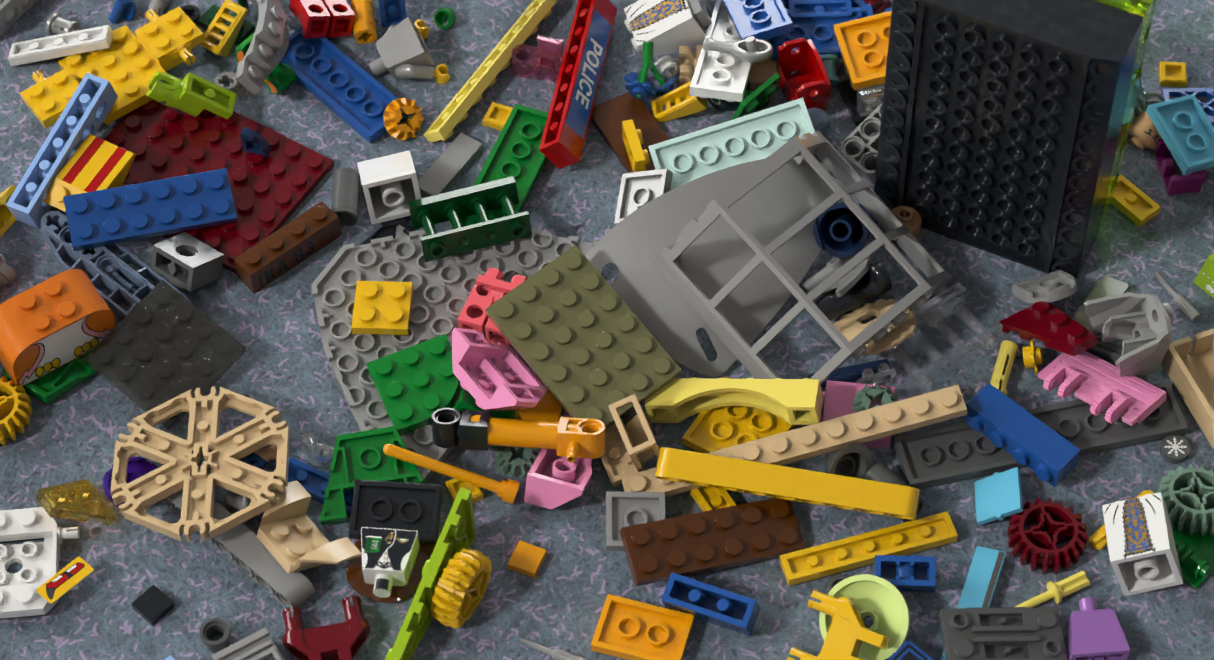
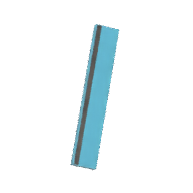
M981 546L976 547L957 608L991 607L1006 560V552ZM944 651L941 660H946Z

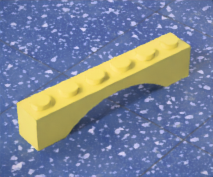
M675 378L646 399L645 408L651 423H679L692 415L713 408L748 406L769 411L783 418L791 425H812L820 423L824 397L819 379Z

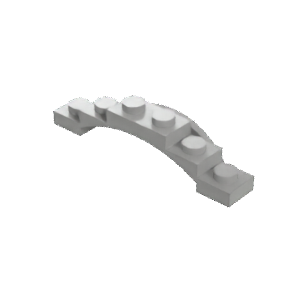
M249 0L259 8L258 23L251 44L243 60L238 63L235 80L254 95L262 90L264 79L277 67L288 48L289 30L286 25L287 15L284 13L279 0Z

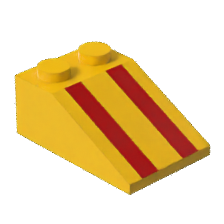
M89 134L56 175L44 202L66 212L63 201L64 196L121 187L136 154Z

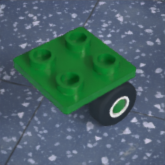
M778 73L774 74L754 92L749 91L750 82L748 80L743 101L734 102L738 108L731 120L752 114L756 108L760 111L764 109L771 101L769 97L778 89L776 84L781 76ZM707 98L712 106L721 111L726 110L733 104V102Z

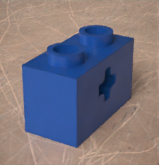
M875 555V576L889 581L900 592L935 593L936 556Z

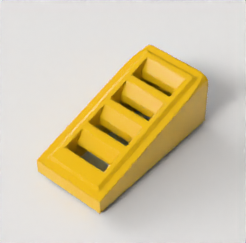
M225 0L204 33L206 41L199 45L215 54L227 57L249 10L231 0ZM229 10L237 13L236 17L229 15ZM225 19L231 22L230 27L224 24ZM221 29L226 32L225 35L220 34ZM217 39L220 40L219 44L215 43Z
M690 81L653 100V118L656 122H665L701 112L708 108L707 98L689 95Z

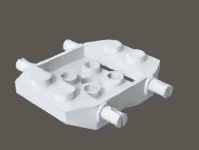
M46 507L0 511V542L44 538V542L34 543L27 541L23 544H0V619L45 615L58 602L59 599L52 604L48 603L36 592V589L60 571L59 561L62 540L80 539L79 526L69 528L58 527ZM20 563L23 565L22 569L17 573L7 572L11 564ZM77 583L70 590H79V583Z

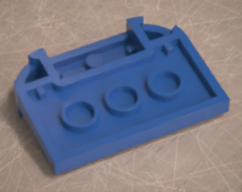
M781 0L793 23L794 31L779 37L770 38V44L773 46L771 60L777 61L778 47L782 46L784 42L799 38L811 39L819 55L834 54L838 56V59H843L833 25L873 16L871 4L867 5L862 0ZM795 47V48H793L791 51H795V50H797L799 47Z

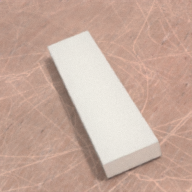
M110 25L12 43L8 61L11 66L110 48L113 31Z

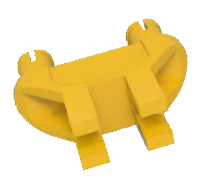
M814 590L811 597L822 602L818 603L809 599L808 608L828 614L833 619L823 647L817 656L799 650L796 647H792L789 654L799 657L800 660H862L857 658L862 642L885 650L889 638L866 629L849 597L843 596L837 599ZM790 657L787 658V660H796Z

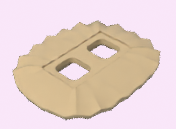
M880 298L875 303L866 302L861 308L854 309L850 314L842 315L840 320L833 323V325L850 342L894 306L896 302L892 298L889 300ZM910 310L906 311L905 313L908 316L898 326L889 325V328L886 329L888 333L877 343H874L873 340L867 343L868 349L862 355H878L882 351L890 350L895 345H899L905 339L910 338L917 326L916 317H914L913 312ZM873 316L877 317L866 324H861L866 319H870Z

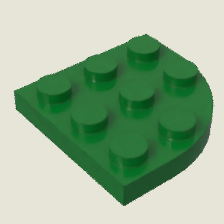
M446 334L366 363L367 371L391 424L395 426L400 436L431 424L433 412L441 408H450L452 406L451 402L460 388V381L453 373L452 347Z

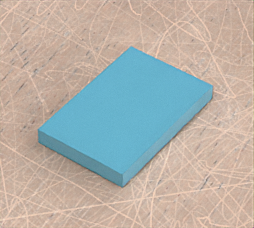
M1194 94L1151 104L1147 107L1146 112L1184 175L1214 167V127Z

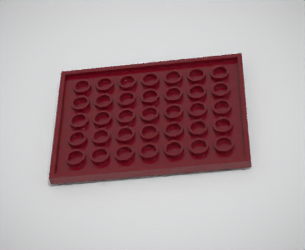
M151 100L129 112L104 139L136 154L122 186L227 169L237 222L183 232L224 254L223 268L235 274L237 272L234 258L279 230L334 167L332 159L233 111L229 119H225L206 109H203L198 116L194 117L181 110H174L171 107L162 105L155 100ZM243 127L256 131L268 141L272 149L268 157L243 151L240 136ZM182 232L171 233L162 236L168 239Z

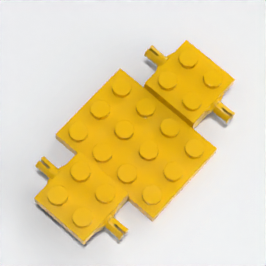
M180 7L167 12L161 17L155 10L150 9V12L147 11L145 17L150 22L135 30L136 36L124 25L113 31L110 48L69 55L58 61L62 70L48 78L41 71H36L37 74L34 72L32 78L37 84L21 92V97L46 129L57 122L85 74L90 73L108 80L118 95L116 102L104 120V123L108 125L153 100L147 97L146 93L150 89L148 87L149 82L157 71L166 73V71L184 61L187 65H191V62L194 63L196 57L190 51L206 41L203 33Z

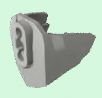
M1130 292L1086 301L1084 306L1093 330L1097 333H1102V342L1123 340L1122 355L1115 361L1116 366L1119 368L1118 373L1120 377L1154 374L1164 358L1172 339L1174 314L1171 305L1167 302L1161 303L1155 294H1136Z

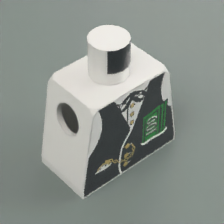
M362 527L361 547L364 581L367 584H374L373 594L375 596L387 598L391 595L392 586H405L408 583L420 549L418 531Z

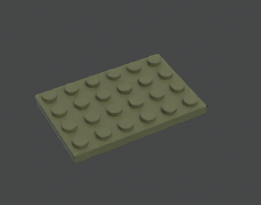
M576 245L485 309L486 315L569 415L573 418L598 419L605 424V430L615 423L608 405L633 394L636 395L641 404L682 373V369ZM633 403L617 410L621 418L634 409Z

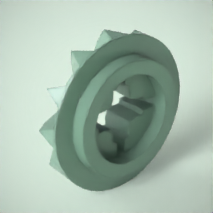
M879 383L871 387L866 384L864 389L861 391L857 390L853 399L854 413L870 409L871 400L877 401L881 398L882 406L898 401V396L891 392L890 387L883 388Z
M499 446V449L495 451L496 466L502 474L508 477H527V473L538 457L540 449ZM512 453H523V459L516 458L513 460Z

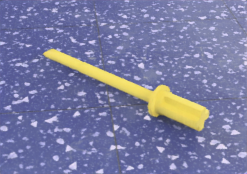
M1082 570L1059 582H1047L1048 591L1014 607L1034 608L1051 599L1060 604L1061 599L1089 586L1090 582L1086 578V573Z

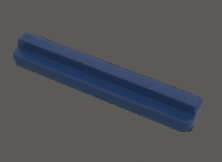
M882 359L838 368L821 384V389L826 388L827 380L852 383L887 376L891 370L889 361ZM815 373L809 374L808 378L810 379Z

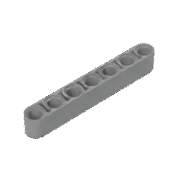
M183 489L161 500L162 502L165 500L171 505L169 508L180 518ZM214 500L213 517L215 519L222 520L232 515ZM243 523L213 539L210 538L209 530H207L208 538L210 539L208 542L221 553L225 551L229 555L228 559L241 570L245 568L250 573L249 577L261 587L263 585L270 590L268 593L281 604L286 603L290 607L291 612H293L292 607H299L315 593L312 583L301 572L288 574L256 537L257 535Z

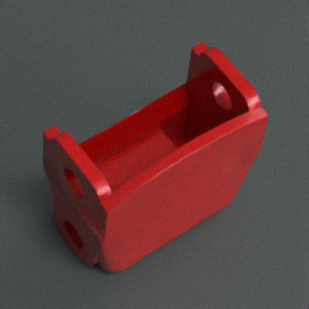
M799 38L784 42L782 46L778 47L777 63L778 74L781 76L779 84L786 102L803 98L807 109L820 108L826 111L830 99L831 84L821 57L812 40ZM799 47L797 50L791 51L793 48Z

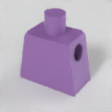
M1085 597L1079 600L1080 611L1072 612L1068 623V660H1127L1130 648L1115 611L1111 608L1098 609L1097 601L1094 597Z

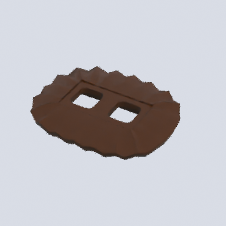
M359 539L355 546L362 553L361 539ZM420 543V549L407 585L392 586L391 595L387 598L375 596L373 594L374 584L365 583L362 570V555L349 559L346 567L347 581L358 594L377 602L396 603L405 600L418 589L423 577L422 570L424 564L431 558L436 544Z

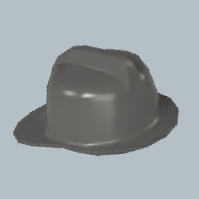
M860 443L849 444L843 449L831 452L825 461L826 473L863 479L866 473L873 467L871 450L866 445Z

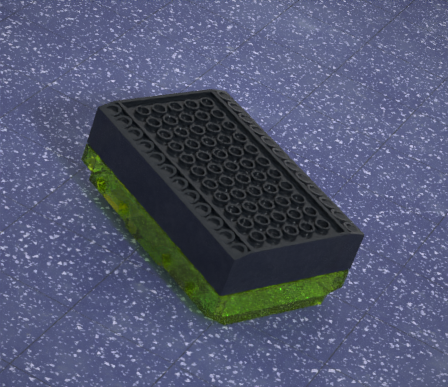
M893 0L874 192L891 210L898 206H909L916 209L921 215V228L1047 274L1062 270L1077 279L1107 218L1111 199L1117 187L1157 0Z

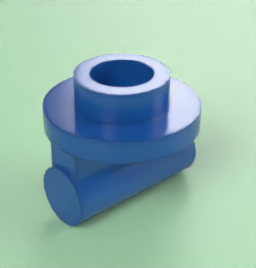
M116 0L109 16V21L117 24L121 19L127 22L133 20L136 15L134 1Z

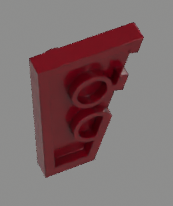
M1038 301L999 321V331L1007 334L1010 331L1020 333V338L1030 341L1034 338L1045 342V347L1071 356H1076L1097 345L1095 334L1051 303L1045 301Z

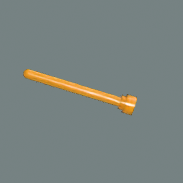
M386 444L383 447L384 454L490 490L497 493V496L501 497V501L513 504L520 482L508 479V481L502 479L499 482L392 444Z

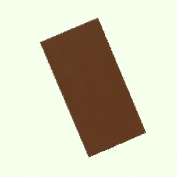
M626 92L594 106L590 120L627 172L631 173L633 170L622 139V121L633 119L635 129L641 130L643 138L642 150L647 149L650 165H646V171L655 170L648 146L669 140V138L642 101Z

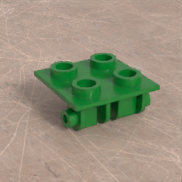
M1175 525L1172 528L1182 578L1196 589L1214 571V536L1208 532L1203 537L1198 532H1194L1190 536L1187 530L1178 532V526Z

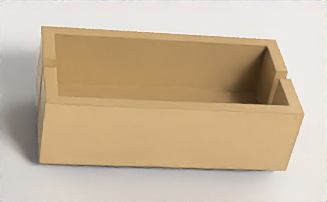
M1213 328L1195 334L1193 341L1190 337H1186L1170 343L1161 364L1214 450Z

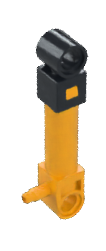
M441 408L432 414L433 443L442 448H451L459 444L460 449L488 451L489 445L557 450V456L567 457L566 459L570 463L575 462L576 458L595 459L605 453V424L598 419L560 417L559 422L493 418L492 411L465 409L460 417L459 411L453 408Z

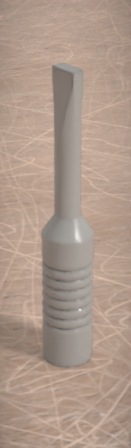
M1155 272L1154 275L1161 285L1173 297V302L1191 322L1199 320L1201 317L1199 312L1182 294L1176 293Z
M522 638L519 640L531 648L551 655L554 660H588L559 648L550 649Z

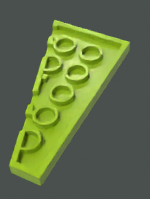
M460 487L431 558L424 564L422 570L423 577L399 630L394 646L388 650L385 660H411L433 618L431 604L435 593L434 588L439 582L438 578L441 577L443 569L447 567L449 560L453 559L454 554L463 548H470L476 538L471 490Z

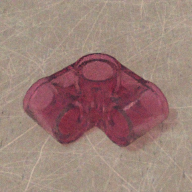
M538 35V47L521 44L513 48L512 72L514 75L543 81V79L551 80L553 83L557 81L563 59L564 39Z

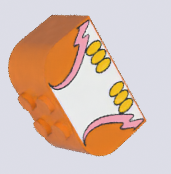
M81 269L63 271L0 304V363L10 378L14 380L16 386L22 385L23 387L118 337L113 312L87 274Z

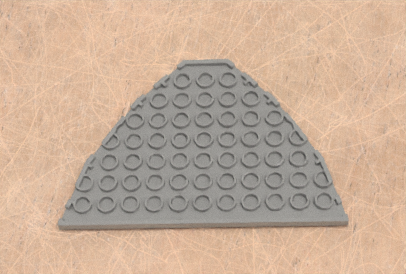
M531 229L532 236L428 262L424 260L420 237L426 236L424 230L409 232L408 236L393 238L392 235L372 239L371 243L355 246L354 243L343 245L311 284L325 356L359 430L366 431L392 426L367 371L366 363L446 334L452 347V331L454 328H458V317L476 284L478 275L484 276L490 267L503 272V281L511 283L513 276L517 274L528 279L574 245L586 255L598 241L594 240L593 243L579 241V237L569 236L568 238L553 236L551 232ZM357 281L413 282L409 335L352 334L351 326ZM461 385L459 391H457L455 398L451 402L452 406L450 408L453 407L454 402L458 401L460 397V393L462 390ZM432 423L400 436L407 450L441 462L444 461L454 448H442L433 443ZM415 465L426 484L435 472Z

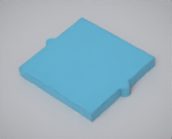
M1018 467L1001 473L995 472L992 476L974 482L976 519L979 526L995 520L1002 521L1004 517L1023 511L1021 473Z

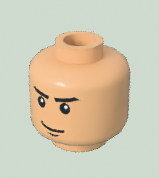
M1142 111L1135 118V123L1131 124L1128 128L1129 134L1132 136L1130 142L1140 150H1143L1145 147L1151 150L1156 149L1158 139H1162L1146 111Z

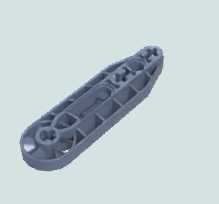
M50 211L42 216L40 226L43 238L62 270L81 269L93 278L91 282L97 290L102 287L107 289L111 293L108 297L100 290L98 292L109 308L146 338L154 342L169 343L177 341L189 333L193 327L195 317L190 300L181 291L119 243L74 251L67 217L59 211ZM113 248L121 255L117 257L110 249ZM68 258L74 265L72 267L68 266L63 262V259ZM131 262L140 270L135 271L128 264ZM150 277L156 283H158V285L154 286L146 279ZM123 302L130 309L126 312L117 304ZM187 307L190 313L185 317L179 318L177 309Z

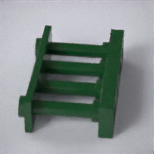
M513 176L407 202L413 230L423 227L426 236L420 237L425 262L532 236L528 211L517 213L514 207L515 204H519ZM499 208L504 209L505 217L490 220L487 211ZM477 214L480 223L463 226L461 218ZM451 222L453 230L441 233L436 232L435 224Z

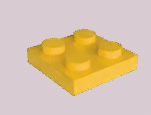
M357 281L351 326L352 334L409 335L413 282Z

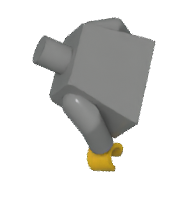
M407 17L399 24L391 25L384 36L376 42V47L381 57L369 63L376 77L389 71L398 81L413 78L432 79L435 77L437 83L445 84L450 79L448 67L445 64H439L436 69H433L434 61L423 40L429 36V27H425L423 20L418 19L413 24Z

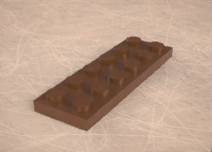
M778 498L622 527L620 530L635 586L669 580L671 572L686 577L775 559L783 554L806 549L791 500Z

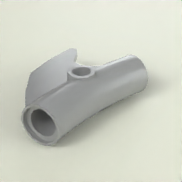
M866 242V244L864 245V247H863L860 251H862L865 247H867V246L869 245V243ZM874 253L813 302L815 303L822 297L831 294L834 288H837L835 293L838 297L844 295L867 273ZM855 255L831 259L824 268L800 284V288L807 295Z

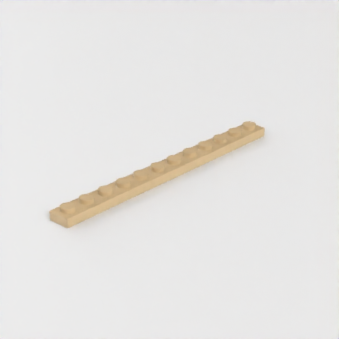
M958 384L706 454L781 466L840 450L849 444H862L967 415V407ZM656 467L621 477L624 492H665V497L704 487L658 479L655 477Z

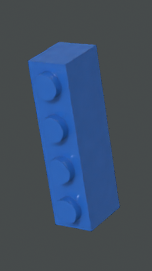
M990 383L966 404L967 415L964 416V420L973 430L980 431L988 437L996 447L1003 448L1011 454L1019 464H1024L1034 471L1042 481L1049 482L1056 487L1077 466L1080 454L1079 448Z

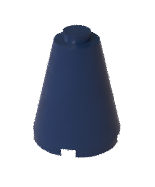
M844 202L835 203L816 218L813 225V234L818 246L838 258L850 257L858 253L866 244L869 230Z

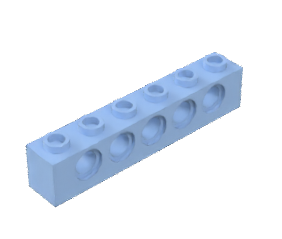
M86 73L6 204L16 220L35 228H40L42 216L52 208L44 200L56 175L89 134L96 135L118 98L108 80L90 73Z

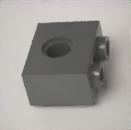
M182 232L153 245L151 269L164 276V279L174 287L192 292L221 279L224 254L186 232Z

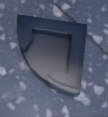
M243 127L240 133L243 151L268 157L272 150L268 141L256 131Z

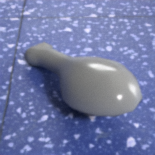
M754 36L733 43L707 38L702 44L704 51L730 53L748 62H762L773 54V46L769 42L755 39Z

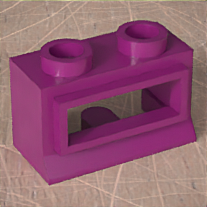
M1158 139L1155 157L1168 196L1201 191L1202 183L1206 181V171L1201 170L1187 174L1188 176H1176L1173 169V156L1163 139Z

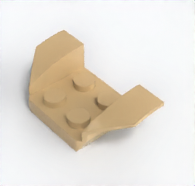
M297 480L288 482V486L284 484V492L272 491L276 495L277 502L272 504V508L264 511L256 537L288 574L326 564H339L362 555L348 537L329 542L308 518L306 512L311 495Z

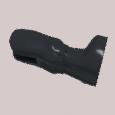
M880 262L870 264L869 270L861 278L862 282L859 285L850 288L841 297H838L836 293L826 295L816 301L815 305L830 321L834 320L847 311L859 308L866 300L891 291V279Z

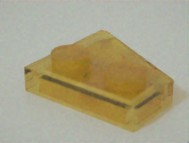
M88 479L41 488L36 495V499L52 518H70L75 521L87 522L88 518L92 517L104 519V525H111L116 519L114 512Z

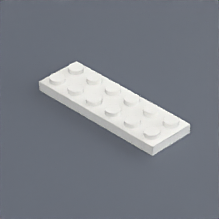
M717 0L711 17L712 24L708 27L705 39L712 38L716 41L730 43L739 41L738 33L722 0ZM702 48L690 84L689 95L700 98L721 99L728 102H742L754 62L744 61L730 53L704 51Z

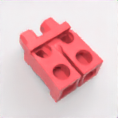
M490 267L484 276L478 275L476 284L458 317V328L476 330L484 334V338L486 336V340L491 344L497 345L498 342H501L511 347L510 342L486 315L485 309L527 280V277L517 274L513 276L511 283L503 281V272Z

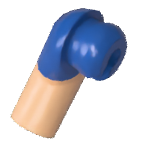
M273 445L261 448L251 453L244 463L263 469L269 461L277 459V447Z

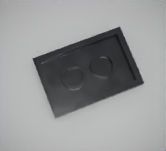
M355 479L349 538L361 539L362 527L418 531L419 543L436 544L439 535L443 485Z

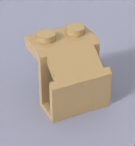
M635 394L608 405L616 424L611 425L605 430V453L601 456V460L613 487L622 484V476L644 471L643 466L655 455L657 458L660 448ZM633 403L637 415L625 425L617 410Z

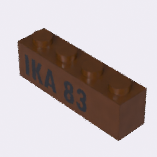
M321 201L234 258L238 278L255 294L341 236L339 217Z

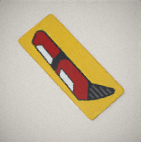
M78 556L38 587L36 592L48 603L52 604L93 572L94 568Z

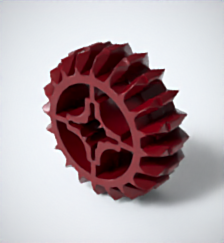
M1039 497L1035 500V504L1027 500L1023 511L1012 515L1009 521L1010 526L1007 528L1008 546L1013 548V557H1021V566L1031 562L1030 568L1032 571L1037 566H1041L1043 574L1048 571V567H1052V570L1057 574L1060 571V565L1065 570H1068L1071 567V563L1077 564L1080 556L1085 553V544L1088 541L1086 523H1082L1081 514H1074L1073 506L1064 508L1063 500L1058 504H1054L1051 497L1047 500V503H1043ZM1038 521V525L1031 527L1030 530H1024L1031 523ZM1071 539L1066 546L1057 549L1058 544L1064 543V540Z

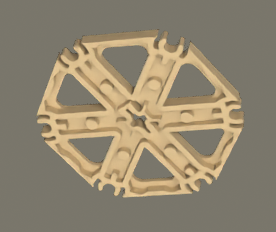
M211 387V393L207 396H202L200 388H196L195 397L192 389L133 418V423L127 424L129 432L132 433L131 435H124L122 433L118 435L120 442L116 440L110 490L114 504H121L118 507L125 519L181 542L183 532L187 542L191 541V535L194 532H200L202 541L206 540L208 537L207 530H209L210 538L213 539L272 508V504L277 502L276 495L272 491H285L284 484L288 486L289 426L285 420L281 421L280 412L276 411L275 407L220 387L218 395L216 388ZM233 408L255 417L219 436L220 414L223 410ZM181 412L189 413L187 440L155 428L157 424ZM267 445L277 447V461L274 472H267L239 461L241 458ZM203 454L205 461H203L201 471H199L197 464H199ZM140 455L163 464V466L136 480L126 483L128 461L133 456ZM215 485L251 500L249 506L225 519L217 520L213 517ZM183 489L181 518L177 523H168L146 513L149 506Z

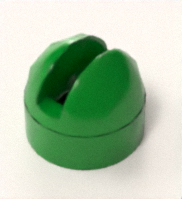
M443 7L434 14V22L441 29H447L456 22V13L449 7Z

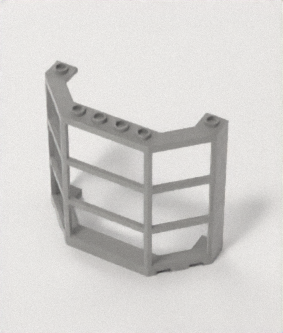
M819 130L813 134H803L800 138L798 136L793 137L716 196L706 206L707 209L698 217L699 222L694 218L679 233L680 236L658 254L653 263L755 379L779 378L758 353L796 316L806 309L841 347V350L810 378L819 379L820 385L850 357H853L855 360L868 349L866 344L871 340L877 343L888 333L886 328L889 325L898 326L908 316L905 312L911 307L916 311L931 297H934L936 300L948 290L946 284L952 278ZM814 153H815V154L821 159V161L831 170V172L841 181V183L844 185V187H842V186L832 177V175L822 166V164L813 156ZM791 159H794L799 165L806 160L834 193L766 247H763L729 207ZM850 195H853L861 203V205L881 225V227L886 231V233L882 232V230L872 221V219L862 210V208L852 199ZM842 200L876 239L806 295L771 254L835 203ZM722 215L756 255L710 300L677 264L676 260ZM892 240H894V241L901 247V249H902V250L911 258V260L922 270V272L928 277V279H925V278L922 276V274L912 265V263H911V262L902 254V252L892 243ZM881 246H884L915 280L918 286L849 342L813 301ZM764 262L799 302L751 346L719 311L717 306L755 268Z

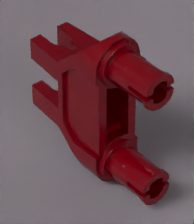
M357 595L352 596L353 607L350 605L349 596L342 599L345 622L305 630L301 608L292 607L294 618L291 617L290 608L284 609L282 612L286 633L282 638L284 647L299 660H352L366 641L370 632V623L363 618L361 598Z

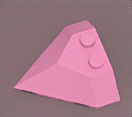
M453 329V373L459 379L462 388L470 392L475 398L477 406L485 411H508L534 408L548 391V388L515 349L501 342L493 345L484 338V334L476 330Z

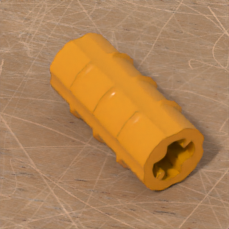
M350 0V8L355 13L353 30L356 43H374L377 39V27L373 0Z

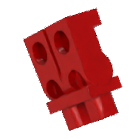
M290 0L289 9L295 17H298L302 24L301 33L304 38H326L327 35L329 37H351L355 13L345 0Z

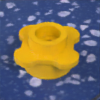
M1030 340V346H1023V361L1026 369L1034 368L1035 373H1038V365L1043 364L1041 347H1035L1034 340Z

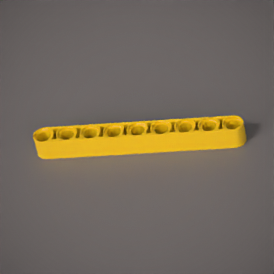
M660 447L655 473L656 478L667 481L910 520L916 519L920 489L909 486Z

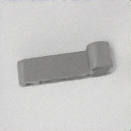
M883 102L841 144V152L844 159L863 179L871 184H875L876 170L870 171L869 169L877 165ZM874 132H879L876 136H873V137H870V136H869L870 134H872V133H874ZM854 151H860L856 155H850Z

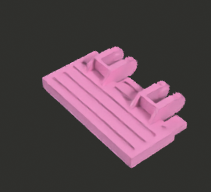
M1087 351L1082 356H1071L1062 353L1038 373V378L1044 380V389L1051 391L1061 384L1057 392L1059 397L1066 399V397L1075 392V397L1091 405L1090 412L1098 416L1105 409L1109 408L1104 417L1109 423L1115 422V420L1122 416V421L1130 426H1133L1136 422L1140 424L1166 401V391L1136 376L1120 377L1117 366Z

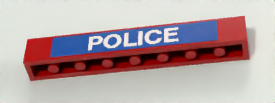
M578 0L539 148V151L559 169L576 164L582 156L586 133L617 13V8L609 0Z

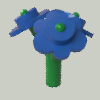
M643 42V66L640 73L637 74L631 71L624 76V80L628 82L625 85V89L629 91L630 95L639 100L649 99L650 96H655L657 92L660 95L669 93L674 88L673 83L677 79L675 76L664 81L653 64L654 42ZM649 68L660 84L654 90L653 83L649 81L647 76Z

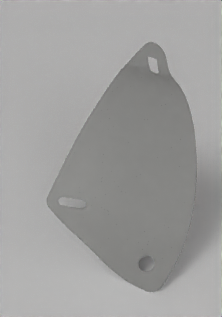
M765 159L750 161L712 172L660 195L620 221L585 255L600 274L606 264H616L619 269V276L615 282L608 284L673 360L709 377L721 376L737 358L653 263L658 254L667 245L672 244L680 236L679 233L694 218L699 222L698 217L707 209L706 206L716 196ZM791 159L729 207V209L761 245L766 247L831 196L834 191L821 179L806 160L799 165L794 159ZM820 162L828 172L831 171L823 162ZM835 179L842 187H844V185L841 183L839 179ZM720 215L683 252L676 262L711 300L756 253L725 218ZM815 220L771 254L797 285H799L821 250L813 234ZM762 262L717 308L744 339L751 344L792 293L769 267ZM698 328H704L707 331L717 352V359L713 362L706 358L696 337Z

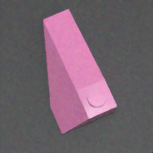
M565 410L564 413H563V415H562L561 417H571V416H570L569 413ZM542 449L527 473L524 502L552 510L581 496L592 477V459L576 458L575 462L570 463L567 461V457L557 456V450Z

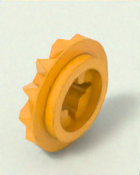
M398 98L390 102L385 109L383 118L387 132L398 140H406L409 137L415 138V133L422 130L421 125L424 120L421 114L422 108L418 107L414 100L407 98ZM401 113L404 115L411 114L407 120L408 125L406 123L397 124L403 118Z

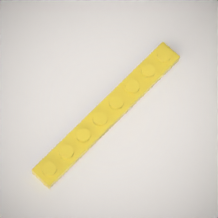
M533 0L424 133V137L429 142L445 141L453 135L454 127L466 119L468 116L467 111L471 106H474L482 99L483 96L481 94L484 90L496 82L498 73L509 66L511 63L510 59L514 54L522 50L524 41L538 30L537 25L551 14V8L557 0Z

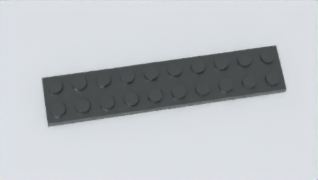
M1169 381L1152 384L1167 392L1166 401L1140 424L1136 422L1133 426L1123 422L1122 416L1113 423L1107 422L1104 417L1109 408L1097 416L1090 412L1091 405L1080 399L1027 410L1079 448V456L1164 439L1169 435L1187 434L1188 430L1187 423ZM967 422L893 437V446L906 484L909 487L921 489L994 474L995 472H1004L1015 467H1027L1015 461L1012 455L1003 448L992 444L990 439L980 431L973 430Z

